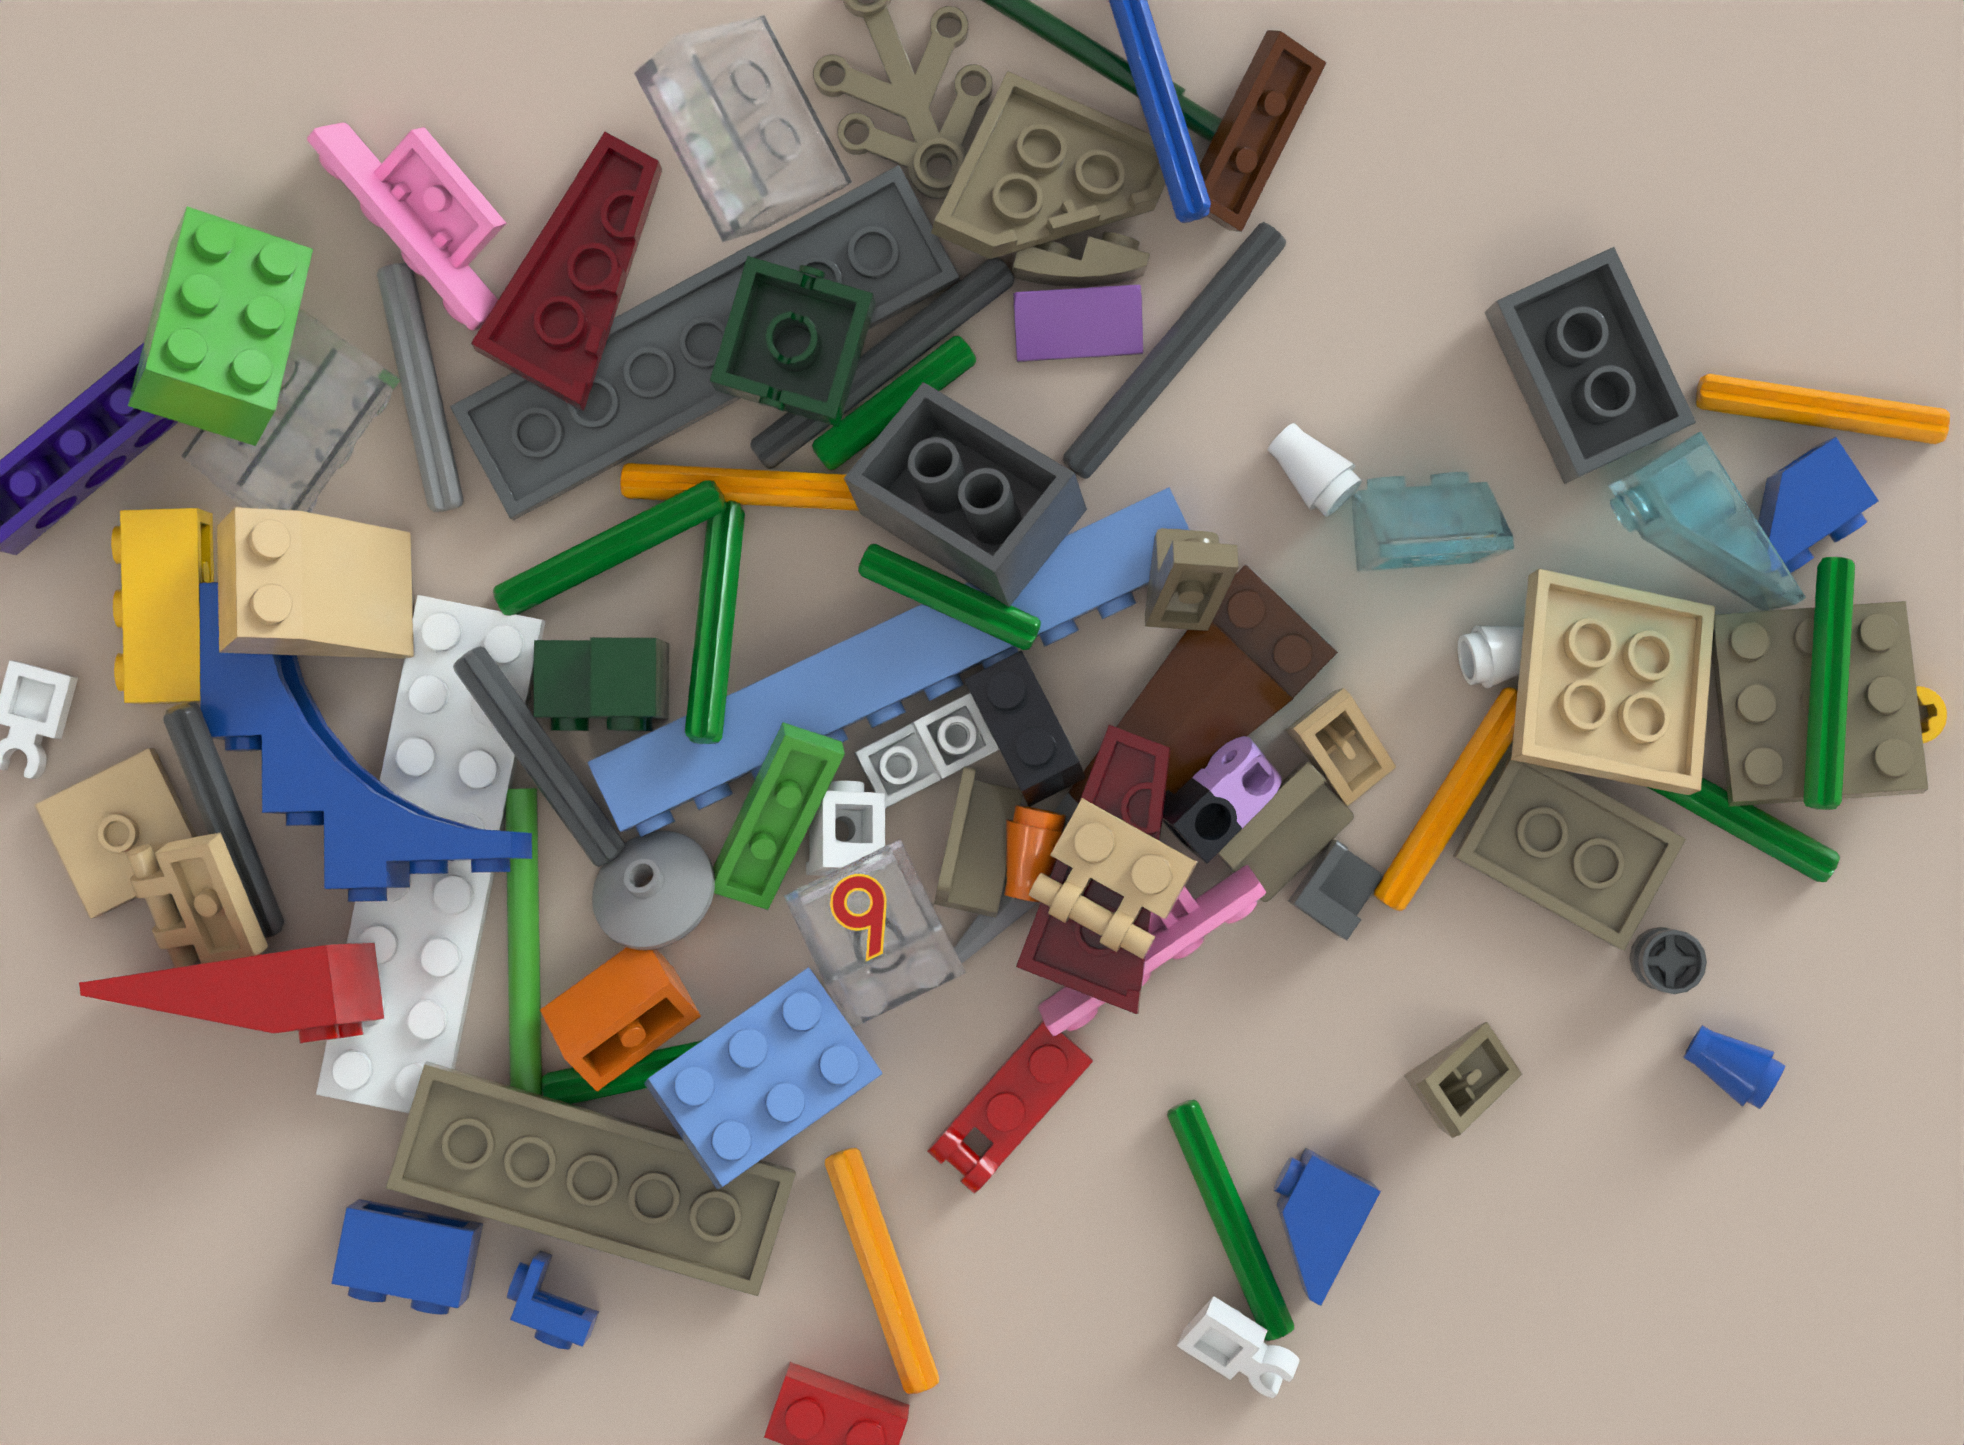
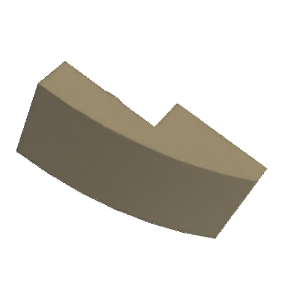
M1103 232L1101 239L1088 236L1082 260L1071 258V248L1053 241L1017 251L1012 274L1016 279L1054 286L1085 287L1107 285L1144 276L1150 253L1138 250L1140 242L1134 238L1114 232Z

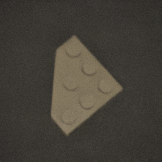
M1007 71L934 220L931 234L983 257L993 259L1153 211L1166 183L1151 135Z

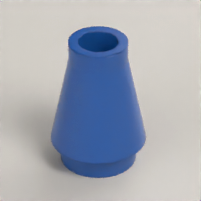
M1703 1025L1696 1032L1683 1056L1684 1059L1698 1067L1742 1107L1748 1102L1754 1107L1761 1109L1773 1092L1785 1069L1784 1064L1772 1058L1774 1051L1714 1032Z

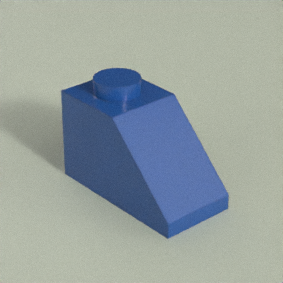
M1305 1148L1300 1160L1293 1157L1288 1159L1279 1174L1274 1191L1281 1194L1277 1207L1302 1288L1310 1301L1321 1306L1381 1191L1372 1182Z

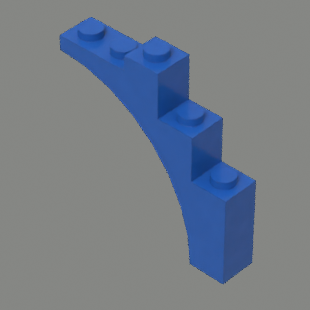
M218 582L199 583L200 709L212 739L225 740V751H262V813L286 814V826L324 825V889H348V902L387 901V888H410V874H448V861L471 860V873L511 872L510 859H532V833L486 830L439 817L395 794L358 764L327 726L305 684L297 655L219 653Z

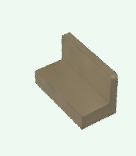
M1309 761L1301 762L1281 782L1274 797L1217 854L1234 873L1246 865L1250 867L1266 891V894L1260 898L1263 902L1270 901L1354 818L1352 811L1324 784L1326 779Z
M964 766L934 904L996 918L1007 872L1006 819L1013 820L1015 806L1021 805L1023 795L1018 789L974 780L976 769Z

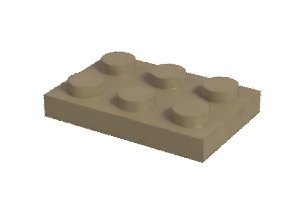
M1511 750L1453 857L1617 949L1624 951L1686 839L1563 770L1511 760Z

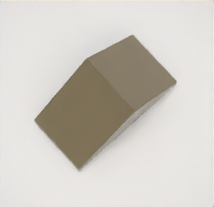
M1485 1022L1405 1074L1404 1077L1437 1126L1451 1138L1461 1135L1522 1073L1488 1022Z

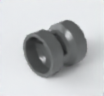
M1664 927L1648 929L1639 935L1631 947L1629 958L1632 972L1638 981L1651 989L1670 994L1688 992L1697 986L1705 975L1707 964L1705 950L1698 939L1687 932Z

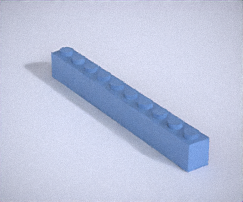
M1170 487L1067 535L1011 604V606L1039 618L1041 628L1037 637L1040 636L1044 647L1079 631L1074 620L1097 609L1101 618L1105 619L1136 604L1132 592L1149 584L1154 537L1157 530L1161 528L1190 530ZM970 582L965 583V585L987 594ZM921 604L726 697L723 737L719 743L697 744L691 742L685 734L686 716L587 763L619 831L624 832L636 827L640 837H644L675 822L671 810L694 800L697 809L701 810L731 796L733 793L728 783L749 773H752L755 780L782 722L842 741L843 743L848 740L844 728L867 718L871 728L877 727L906 713L901 701L922 691H925L929 701L934 700L964 685L959 674L980 664L986 669L1019 651L1017 647Z

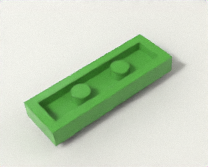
M782 722L713 866L715 873L714 894L766 910L769 909L845 755L842 741Z

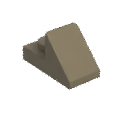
M1158 529L1153 544L1145 608V627L1208 631L1239 568L1237 545L1220 544L1219 537L1214 532Z

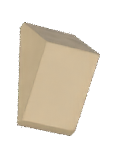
M1345 688L1331 692L1285 729L1346 806H1349L1396 768L1353 697Z

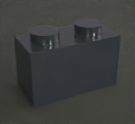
M1022 650L964 679L1029 807L1085 779L1080 761Z

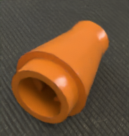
M1015 806L1013 820L1006 819L1007 882L1004 895L1021 900L1039 902L1029 896V892L1040 873L1050 877L1057 859L1052 857L1051 853L1064 831L1066 815L1034 807Z

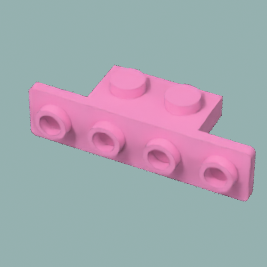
M338 123L315 128L307 137V141L319 154L320 163L325 170L347 186L359 200L360 208L367 219L376 226L383 228L401 249V255L405 263L414 272L424 276L443 298V305L446 311L455 320L465 324L470 330L481 328L498 299L471 269L469 264L507 224L425 127L411 130L382 164L348 124Z
M1248 865L1240 868L1196 899L1193 898L1186 886H1184L1167 919H1163L1151 912L1149 933L1156 937L1146 954L1142 986L1149 980L1151 972L1169 959H1181L1190 955L1203 943L1204 936L1224 922L1228 924L1235 923L1245 918L1254 910L1257 900L1263 897L1266 891ZM1064 987L1043 1001L1038 1006L1045 1026L1052 1036H1056L1064 1030L1073 1031L1086 1025L1095 1017L1098 1007L1106 1002Z

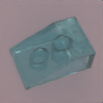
M1701 431L1671 445L1608 485L1615 495L1610 500L1612 510L1627 531L1632 532L1636 529L1643 540L1759 610L1769 611L1796 605L1806 598Z
M1469 472L1430 475V486L1406 487L1404 476L1367 479V490H1359L1351 496L1357 572L1484 563L1513 550V535L1488 482L1469 483Z

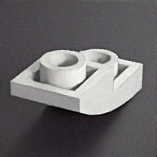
M969 693L856 751L854 754L874 793H885V808L963 769L964 766L967 767L998 751L999 748L972 695Z

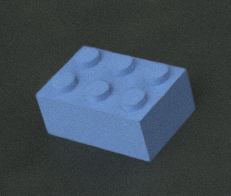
M808 967L656 1072L644 1084L718 1190L883 1073L812 970Z

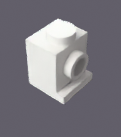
M831 782L809 826V861L806 862V875L847 877L853 874H865L871 876L885 870V793L864 792L863 782ZM835 820H841L848 826L849 836L846 841H839L835 838Z

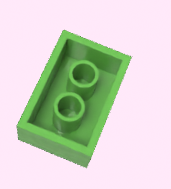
M187 206L168 248L128 406L256 446L276 411L313 249Z

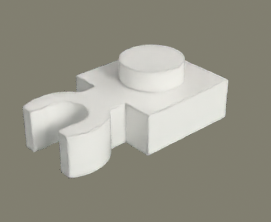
M9 660L0 693V724L9 726L10 730L8 737L0 741V770L8 769L11 755L20 749L26 754L28 761L24 777L30 779H39L47 764L46 753L41 745L43 736L62 739L78 681L77 677Z
M1214 1296L1184 1328L1177 1347L1229 1380L1240 1371L1249 1378V1382L1255 1390L1270 1398H1274L1278 1394L1283 1379L1288 1382L1293 1379L1300 1361L1293 1352L1284 1347L1263 1343L1267 1333L1265 1328Z

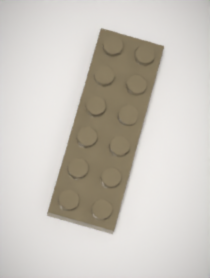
M426 1061L386 1189L758 1296L796 1172L793 1169L760 1160L717 1190L681 1136Z

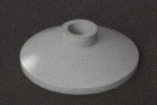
M655 831L644 837L639 835L624 843L625 848L619 856L601 867L594 883L592 904L598 924L613 941L630 949L654 950L681 940L701 922L713 899L715 873L706 852L688 836L672 831ZM653 875L652 880L647 885L639 887L643 880Z

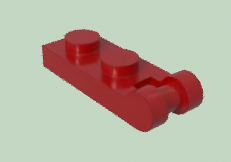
M1042 1020L935 1139L927 1152L940 1164L945 1160L963 1175L960 1182L975 1194L1093 1062L1092 1058L1063 1032L1052 1036ZM974 1127L992 1142L981 1156L963 1142L964 1138Z

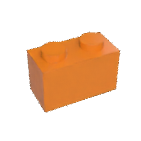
M627 947L540 1009L564 1059L596 1091H599L701 1017L675 968L657 949L635 950Z

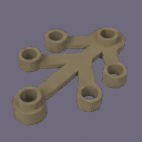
M843 0L849 12L857 17L864 18L890 83L853 69L843 57L831 54L820 58L814 66L813 77L817 89L829 97H838L843 94L849 95L906 119L915 142L876 129L872 120L862 113H851L846 115L838 125L837 133L840 145L850 154L861 155L870 152L908 168L910 180L920 193L934 199H945L968 153L962 144L977 108L987 102L992 94V77L987 69L977 64H970L961 68L954 82L955 101L940 132L938 131L929 107L954 48L962 45L967 38L968 20L966 15L959 8L953 6L942 7L933 14L930 22L931 37L917 71L914 73L887 9L891 0H875L871 3H861L858 0ZM945 18H954L961 24V30L954 37H944L937 30L939 22ZM829 66H838L845 73L844 79L838 85H827L821 80L823 70ZM973 75L982 78L986 84L983 92L976 96L966 94L961 87L963 80ZM853 124L864 125L869 130L868 138L860 144L850 143L845 138V132L849 126ZM941 157L950 162L952 169L946 177L935 178L929 174L927 166L934 158Z

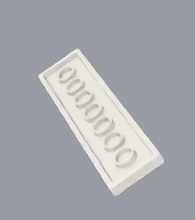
M417 595L412 619L414 657L404 659L380 782L395 794L439 817L481 829L503 831L506 819L507 791L512 789L518 759L454 672L453 665L471 649L479 646L486 648L528 707L534 681V640H542L546 621L516 614L507 616L501 611ZM471 860L448 861V874H410V888H387V901L355 902L347 944L375 943L385 1019L362 1022L364 1035L327 1040L316 1095L409 1113L426 1061L455 1070L495 872L471 873Z

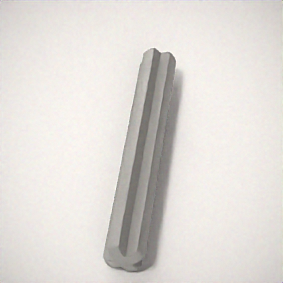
M406 263L387 265L378 269L377 277L427 506L433 512L453 510L462 506L464 500L414 271Z

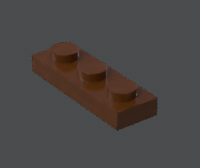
M1266 31L1199 165L1211 202L1210 212L1207 217L1229 231H1243L1327 63L1282 31Z

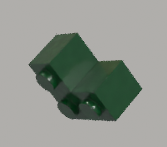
M590 637V640H534V717L551 719V731H589V719H607V730L653 731V719H669V643L658 638Z

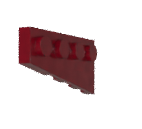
M607 132L603 133L471 342L476 352L578 409L585 410L662 173L659 160Z
M1109 725L1081 799L1087 800L1160 841L1171 748ZM1057 859L1050 878L1064 884L1073 868ZM1091 879L1083 894L1084 897L1113 913L1117 911L1124 896L1094 879ZM1040 903L1016 967L1126 1011L1139 1014L1146 956L1144 959H1141L1122 947L1115 952L1100 943L1102 936L1070 918L1066 923L1048 914L1050 907ZM1143 907L1134 925L1148 933L1151 911Z

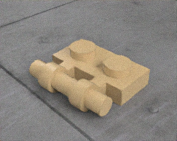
M1082 798L1051 853L1052 857L1072 867V871L1064 884L1040 873L1029 892V896L1050 907L1048 914L1066 923L1070 918L1102 936L1100 943L1117 952L1122 947L1139 958L1144 959L1156 936L1134 925L1138 915L1144 907L1163 919H1167L1198 862ZM1091 879L1124 896L1115 913L1083 896Z
M221 832L167 842L155 854L151 844L137 846L126 853L134 872L130 882L137 898H145L156 923L152 928V933L160 949H167L175 968L190 966L198 959L204 964L260 955L268 947Z

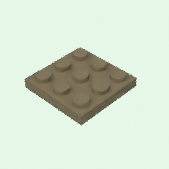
M1906 601L1853 605L1842 799L1923 794L1928 790ZM1815 607L1715 614L1712 655L1729 807L1803 802Z

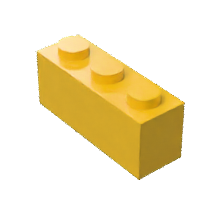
M198 508L120 510V526H114L111 536L113 559L116 564H121L122 589L116 590L113 596L114 621L118 628L123 629V653L116 655L114 663L116 687L118 691H124V703L141 705L179 704L192 701L200 703L199 583L214 582L213 513Z

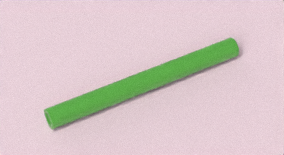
M537 788L508 789L506 798V831L532 833V859H510L511 872H507L510 1086L542 1095Z

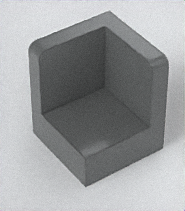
M1332 839L1288 902L1340 938L1348 940L1362 920L1357 916L1382 880V874L1347 850V846L1338 840Z

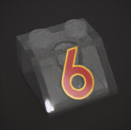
M901 839L784 895L827 989L851 1028H855L966 973L949 932Z

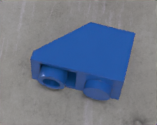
M1837 437L1816 445L1767 478L1749 565L1756 576L1776 570L1780 577L1783 578L1812 560L1814 555L1809 547L1827 535L1835 543L1867 523L1862 512L1879 502V500Z

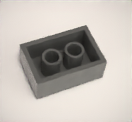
M1615 247L1503 297L1485 311L1486 317L1564 484L1696 423Z
M922 382L844 477L861 515L1008 607L1011 606L1087 510L1074 472Z

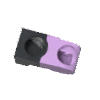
M1249 737L1235 738L1218 749L1211 757L1207 767L1199 770L1175 794L1169 790L1166 791L1162 822L1184 847L1208 864L1274 797L1281 785L1282 776Z

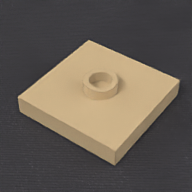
M148 748L35 804L90 919L97 918L137 898L130 882L134 872L126 856L128 851L143 844H151L155 854L167 842L198 837L155 748Z

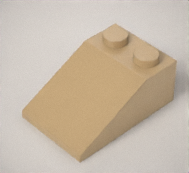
M235 507L217 525L219 653L395 659L414 657L410 532L304 511Z

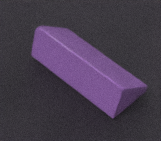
M1141 285L1013 293L1017 362L1143 354Z

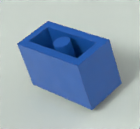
M358 1199L346 1207L331 1284L349 1287L348 1296L358 1300L385 1302L387 1295L412 1299L410 1307L414 1310L430 1314H448L450 1307L459 1308L469 1298L483 1223Z

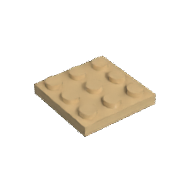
M1537 569L1529 574L1511 760L1684 795H1691L1701 791L1715 606L1543 569Z

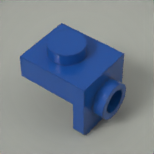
M540 1250L532 1259L530 1265L520 1262L507 1293V1299L516 1302L510 1320L536 1329L534 1337L547 1345L566 1350L571 1348L572 1343L583 1347L591 1336L599 1311L540 1290L552 1258L551 1254Z

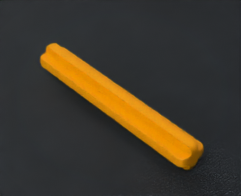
M1706 374L1701 377L1696 392V406L1702 410L1930 444H1938L1945 441L1950 425V413L1943 408L1715 374Z
M639 463L624 464L621 471V494L628 499L667 500L705 480H711L720 488L725 502L735 501L741 505L859 511L844 480L846 474Z
M1506 687L1500 692L1374 890V896L1393 910L1403 911L1406 909L1513 741L1517 689Z
M857 1148L838 1151L825 1159V1167L902 1387L907 1394L927 1391L939 1383V1374L860 1150Z

